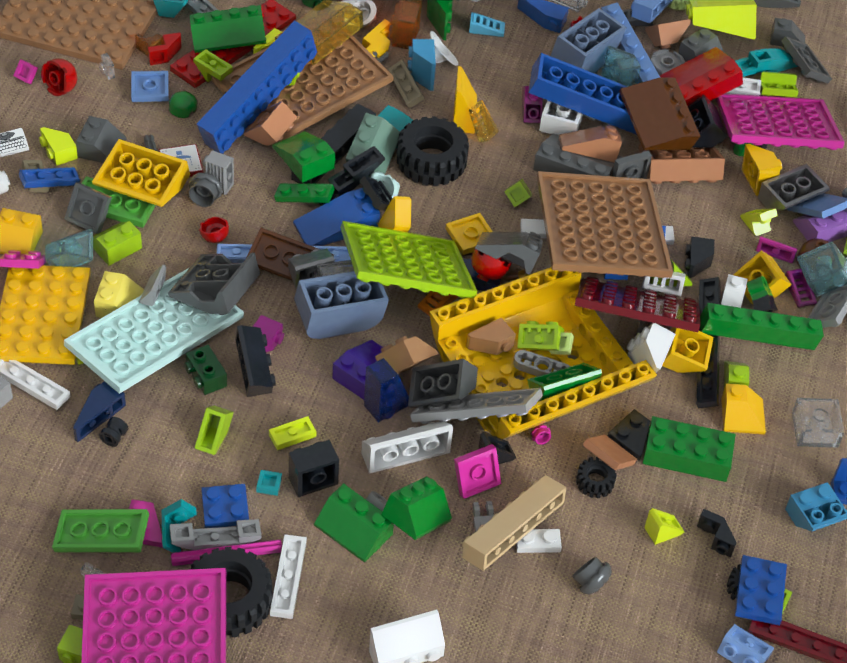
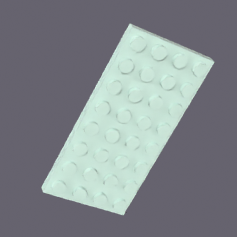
M188 269L164 282L155 305L149 306L139 303L141 298L139 296L64 339V346L120 394L244 317V312L235 305L226 315L209 314L169 297L168 292L187 272Z

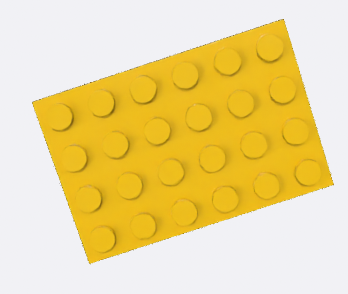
M45 265L39 269L8 268L0 305V360L4 362L17 360L26 363L75 365L76 356L64 346V339L81 330L91 275L90 268Z

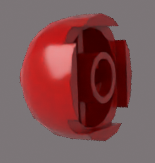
M55 58L43 64L41 69L42 81L47 83L49 87L47 88L48 92L54 96L69 93L77 84L76 69L68 60Z
M477 249L474 250L471 258L472 267L478 273L477 277L486 282L489 279H501L507 274L513 263L509 260L508 262L505 261L502 257L495 259Z

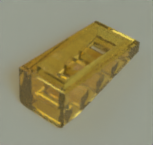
M483 100L478 101L469 109L479 142L488 141L499 132Z

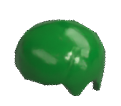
M187 91L176 92L170 98L169 112L178 118H188L192 111L196 112L198 101L193 94Z

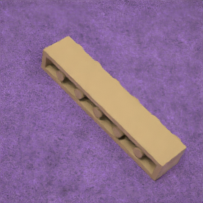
M547 475L543 476L539 481H535L517 499L509 502L501 512L496 513L485 525H481L473 535L466 537L462 544V558L484 571L564 504L566 486Z

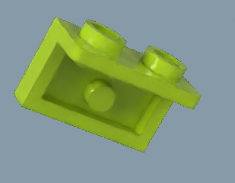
M761 72L760 92L763 96L797 98L796 74Z

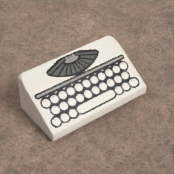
M22 128L0 133V157L29 150Z

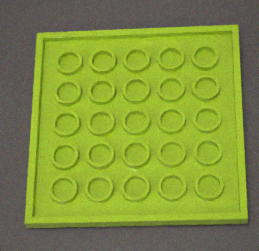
M342 221L340 228L356 277L360 281H374L385 286L390 284L398 285L403 289L415 288L422 292L433 291L444 296L449 294L457 295L462 299L467 297L474 298L477 295V289L455 241Z

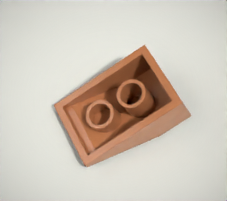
M608 125L606 127L598 126L560 134L559 136L563 151L615 163L622 144L619 131L615 127Z

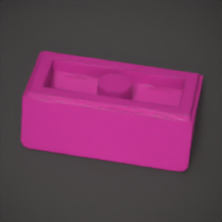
M761 236L756 248L757 252L762 250L772 257L792 264L797 253L796 248Z

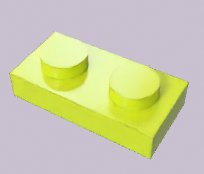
M308 416L269 429V436L277 450L315 438L317 434Z

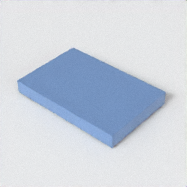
M822 193L789 207L787 210L824 219L847 209V198Z

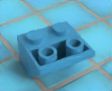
M828 482L790 495L785 508L797 527L809 531H815L847 519V510Z

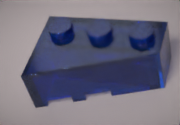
M384 358L366 367L364 406L377 422L389 419L395 413L408 407L409 396L399 375Z

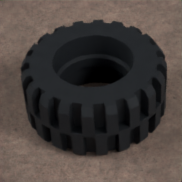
M432 116V118L422 117L420 120L415 119L411 124L408 123L399 133L396 157L398 167L408 179L412 178V181L415 183L420 182L425 186H428V184L433 186H439V184L446 185L449 181H455L458 179V176L460 177L464 173L469 151L468 137L460 126L457 127L456 123L453 121L449 122L448 119H438L435 116ZM432 148L441 150L444 153L430 154L422 150Z
M225 547L224 550H219V548L213 549L212 553L208 554L206 552L201 555L200 561L195 560L191 564V569L226 568V582L240 583L249 590V593L241 600L226 603V635H232V638L239 637V633L244 632V634L252 632L253 626L258 628L262 624V619L267 618L272 603L271 573L265 567L264 561L260 558L257 559L256 554L250 551L246 553L245 549L237 548V550H234L232 547Z

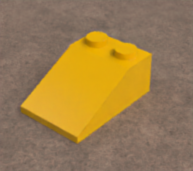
M458 66L453 122L457 124V127L460 126L464 133L475 134V126H479L480 115H476V113L479 114L480 103L477 102V94L462 66Z

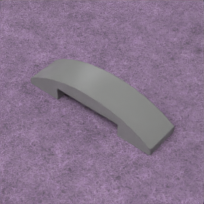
M259 519L237 520L236 527L193 529L192 523L170 524L169 527L171 544L191 550L253 543L262 537Z

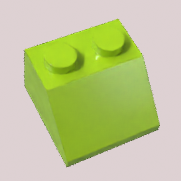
M130 221L120 222L87 239V243L108 266L142 249L141 232Z

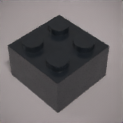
M330 439L289 452V480L297 497L338 485L339 458Z

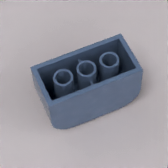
M598 8L557 37L551 57L595 73L604 67L615 55L627 27Z
M355 271L299 280L294 297L306 333L313 339L368 330L376 326L383 319L389 302L382 284L374 281H360L357 279Z

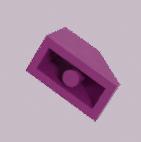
M261 315L253 325V327L261 328L262 334H266V352L273 351L277 344L282 343L284 339L282 323Z

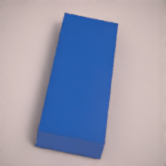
M75 167L20 170L18 174L24 188L75 186V183H80L81 181Z

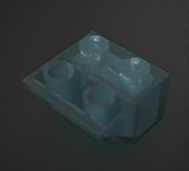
M608 46L607 53L604 55L603 77L627 87L637 84L641 66L635 55L613 46Z

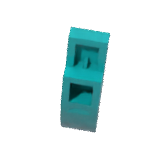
M775 48L750 51L748 57L735 60L742 70L743 77L762 71L780 72L798 67L793 62L794 58L785 50Z

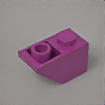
M523 86V123H541L543 98L528 93L529 86Z

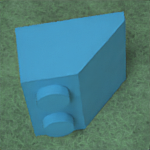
M412 39V46H409L408 57H411V60H408L407 67L416 82L428 90L434 91L436 68L434 39Z

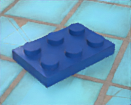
M743 555L740 564L735 616L780 626L787 564Z

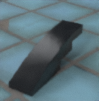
M375 146L343 164V170L328 179L329 184H333L335 189L330 201L355 189L364 176L368 177L383 163L385 157Z

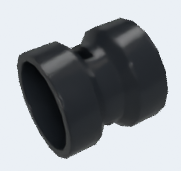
M111 417L107 422V427L102 429L99 437L108 446L116 447L121 441V436H124L128 431V425L118 417Z

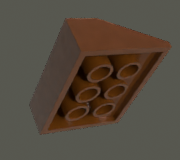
M659 77L619 90L643 150H690L700 138L698 129L675 78Z

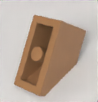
M501 317L469 333L466 347L469 350L498 355L514 347L516 334Z

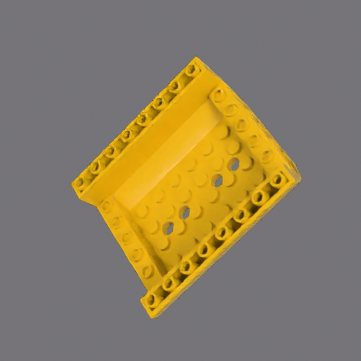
M552 267L478 293L474 298L467 297L430 311L432 331L442 361L448 362L465 359L478 368L476 388L469 394L529 389L527 379L537 376L520 371L513 364L515 353L520 351L517 348L519 325L527 324V321H536L539 324L545 325L549 321L557 322L558 325L564 328V333H572L574 338L571 355L576 356L577 359L568 358L567 356L569 355L551 354L549 350L526 351L568 364L570 367L586 363L602 371V375L598 379L537 402L525 415L509 414L505 417L494 415L484 419L477 418L484 431H488L491 435L500 439L508 438L651 381L657 376L646 360L633 364L594 310L574 306L582 273L552 270ZM501 317L516 334L514 347L498 355L469 350L466 347L469 333ZM545 364L537 365L541 370L548 369ZM520 375L523 376L525 379L519 380L516 379L515 376ZM503 382V383H505L507 386H505V387L498 386L497 383Z

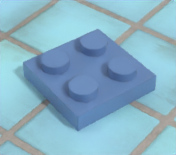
M131 71L132 102L169 101L168 71Z

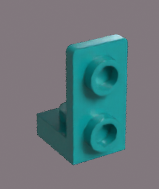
M182 499L161 510L162 546L172 553L181 552V547L171 544L170 524H181L197 515L196 507Z

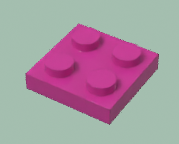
M9 250L8 253H4L0 257V267L39 269L46 263V255H41L40 251H29L28 254H20L21 251Z
M493 444L454 459L459 494L463 499L501 484L497 450Z

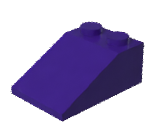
M369 340L347 350L333 363L332 379L365 400L386 380L375 358L376 355L382 353L381 348L383 347L373 340Z

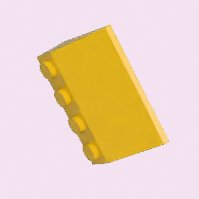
M118 139L93 179L92 184L162 207L182 190L190 176V171L186 160Z

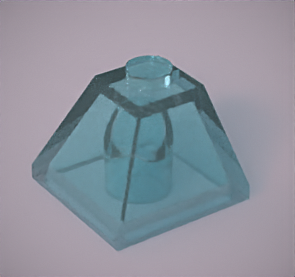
M88 229L46 244L45 260L50 266L77 267L93 261V230Z

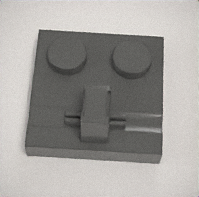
M649 150L616 159L612 177L647 179L652 157Z
M75 183L64 219L99 234L102 231L112 197L82 183Z

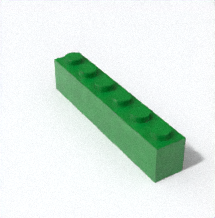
M707 303L700 315V330L709 335L815 350L824 337L822 322L817 319Z

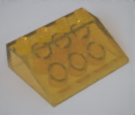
M323 0L298 19L296 22L311 30L316 45V56L309 63L315 65L363 27V12L350 3Z

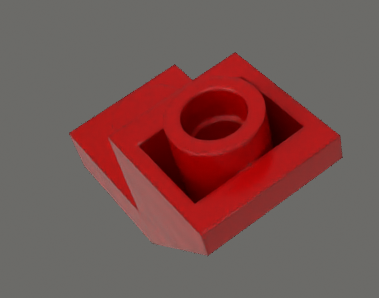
M180 32L163 35V45L148 47L150 65L168 63L182 48Z

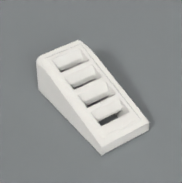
M673 272L672 278H669V286H665L666 277L662 278L661 285H657L658 277H654L653 284H649L651 276L644 277L642 288L681 296L686 274ZM674 280H678L677 287H673Z

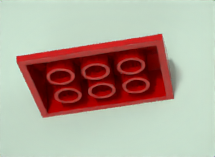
M717 47L659 75L660 77L676 79L687 106L703 94L711 101L743 85L741 68L733 58Z

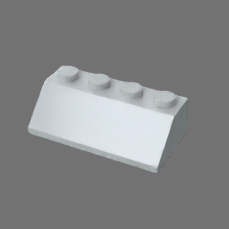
M431 422L424 426L411 427L404 431L391 432L384 436L371 437L362 441L361 454L369 474L450 453L453 426L447 422Z

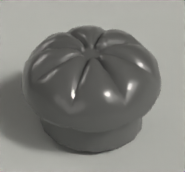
M197 173L189 180V197L196 205L201 207L211 206L214 200L222 195V184L212 174Z
M594 557L579 568L572 577L581 585L579 587L580 592L590 595L596 593L607 583L611 577L612 568L608 562L602 563L597 557Z

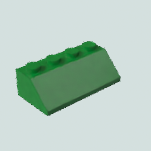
M250 5L248 7L231 8L221 11L214 10L212 12L190 15L195 53L203 52L205 49L214 51L266 43L261 5Z

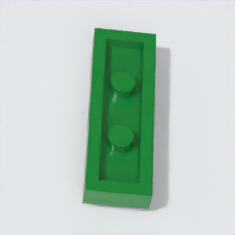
M280 183L274 198L276 202L329 203L335 189L333 184Z

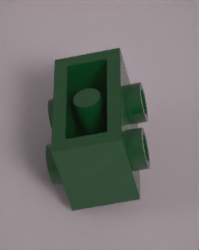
M209 344L186 353L185 369L188 374H192L196 388L201 389L204 395L227 387V373Z

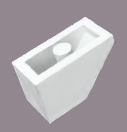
M728 274L720 305L741 308L748 279Z

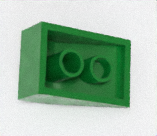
M306 131L272 145L273 149L302 183L335 169L334 150L325 140Z

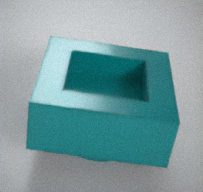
M261 470L256 492L278 496L282 473Z

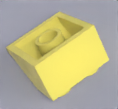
M105 271L94 299L96 317L103 318L142 295L144 289L125 274Z

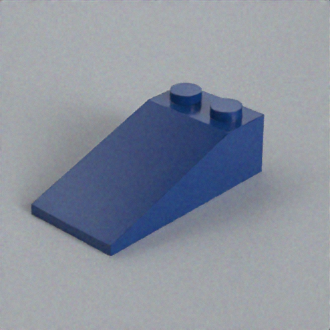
M363 188L347 192L293 221V224L305 244L324 246L344 240L340 228L342 221L379 227L377 224L380 221V212L374 208L372 200L364 193Z

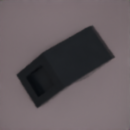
M703 509L697 527L715 535L711 546L712 550L731 558L737 542L725 518Z

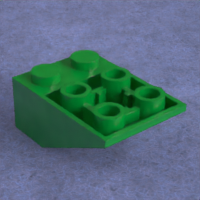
M427 0L426 16L441 38L446 40L447 33L450 34L451 23L448 22H451L453 0Z

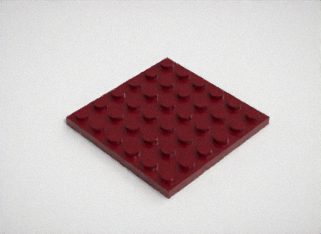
M588 276L587 279H582L574 306L699 332L700 310L699 303H696L695 299L685 297L684 300L677 299L676 295L665 293L664 296L658 295L657 291L645 289L644 292L637 290L638 287L632 285L621 287L618 286L617 282L606 281V283L598 282L599 279Z

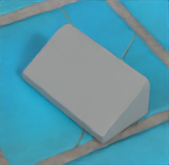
M166 265L159 267L150 276L139 303L149 306L155 305L165 282Z

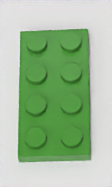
M85 177L82 184L112 197L106 218L120 222L130 221L134 226L142 228L145 226L156 205L93 185L92 181L94 178Z
M147 509L62 510L52 548L54 552H141L149 512Z

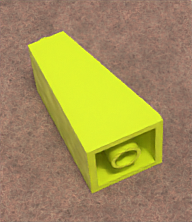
M689 0V4H686V15H688V19L691 20L693 25L749 39H756L757 4L754 0Z

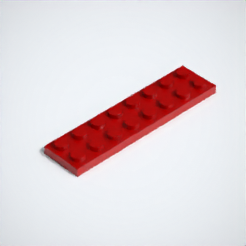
M268 0L261 5L265 36L274 28L281 31L296 20V14L275 0ZM255 45L210 52L231 65L253 50ZM192 50L171 64L170 71L192 87L197 88L206 80L193 61L201 52L195 53Z

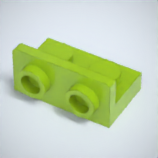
M527 321V324L519 325L517 348L520 350L559 351L560 334L564 332V328L558 325L557 322L549 321L545 325L539 324L536 321Z

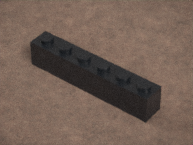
M357 104L352 109H349L347 114L342 119H339L331 129L326 131L321 139L325 140L334 150L335 165L349 152L365 113L376 116L375 112ZM291 170V180L298 184H303ZM326 173L303 183L316 184Z

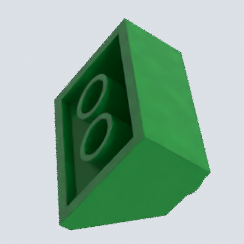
M581 363L527 380L529 389L541 388L543 396L538 400L539 402L601 377L602 371L592 365Z
M427 476L391 493L381 514L414 540L447 524L452 519L444 489L434 479Z
M344 483L328 498L314 523L315 527L364 563L393 535L394 524L381 515L382 511Z

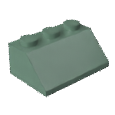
M365 113L346 156V162L375 146L385 157V160L374 172L379 171L385 175L396 150L400 131L384 118Z

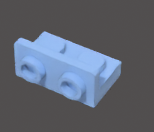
M734 624L724 636L717 653L733 663H765L772 654L774 647Z

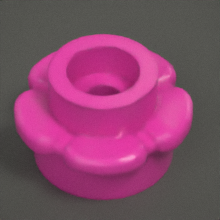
M538 425L532 430L531 438L537 444H546L551 439V430L546 425Z

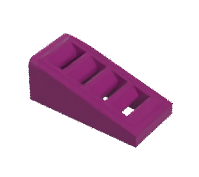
M801 268L787 271L785 276L792 284L788 289L797 307L817 304L806 269ZM802 291H805V292H806L805 294H800V295H799V292H802ZM801 298H809L808 301H801Z

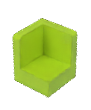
M520 179L504 191L514 207L532 196L523 179Z

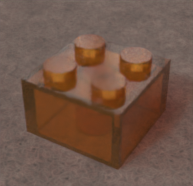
M400 0L399 4L396 3L395 15H392L390 25H393L390 31L393 47L409 49V46H412V39L417 38L420 29L421 0Z

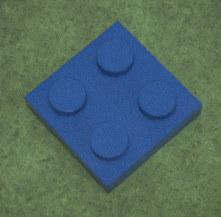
M245 484L201 488L205 528L236 526L237 520H249Z

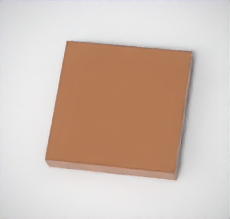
M605 434L588 438L583 444L586 449L614 470L632 466L637 461V458Z

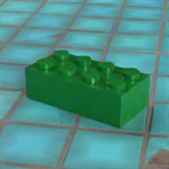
M652 416L643 464L726 482L732 465L736 434Z

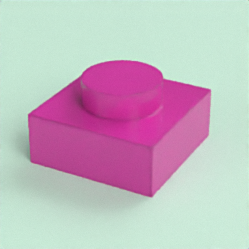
M20 59L13 76L32 84L38 67Z

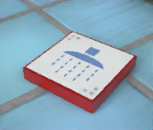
M196 144L159 149L161 153L186 160L190 171L189 177L197 173H203Z

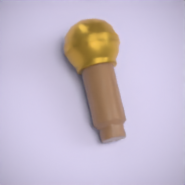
M523 269L518 272H507L501 279L517 280L529 274Z

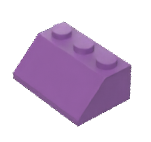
M847 209L824 219L804 215L793 219V223L807 241L819 238L832 242L847 236Z

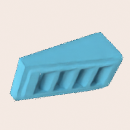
M471 12L469 33L504 37V22Z

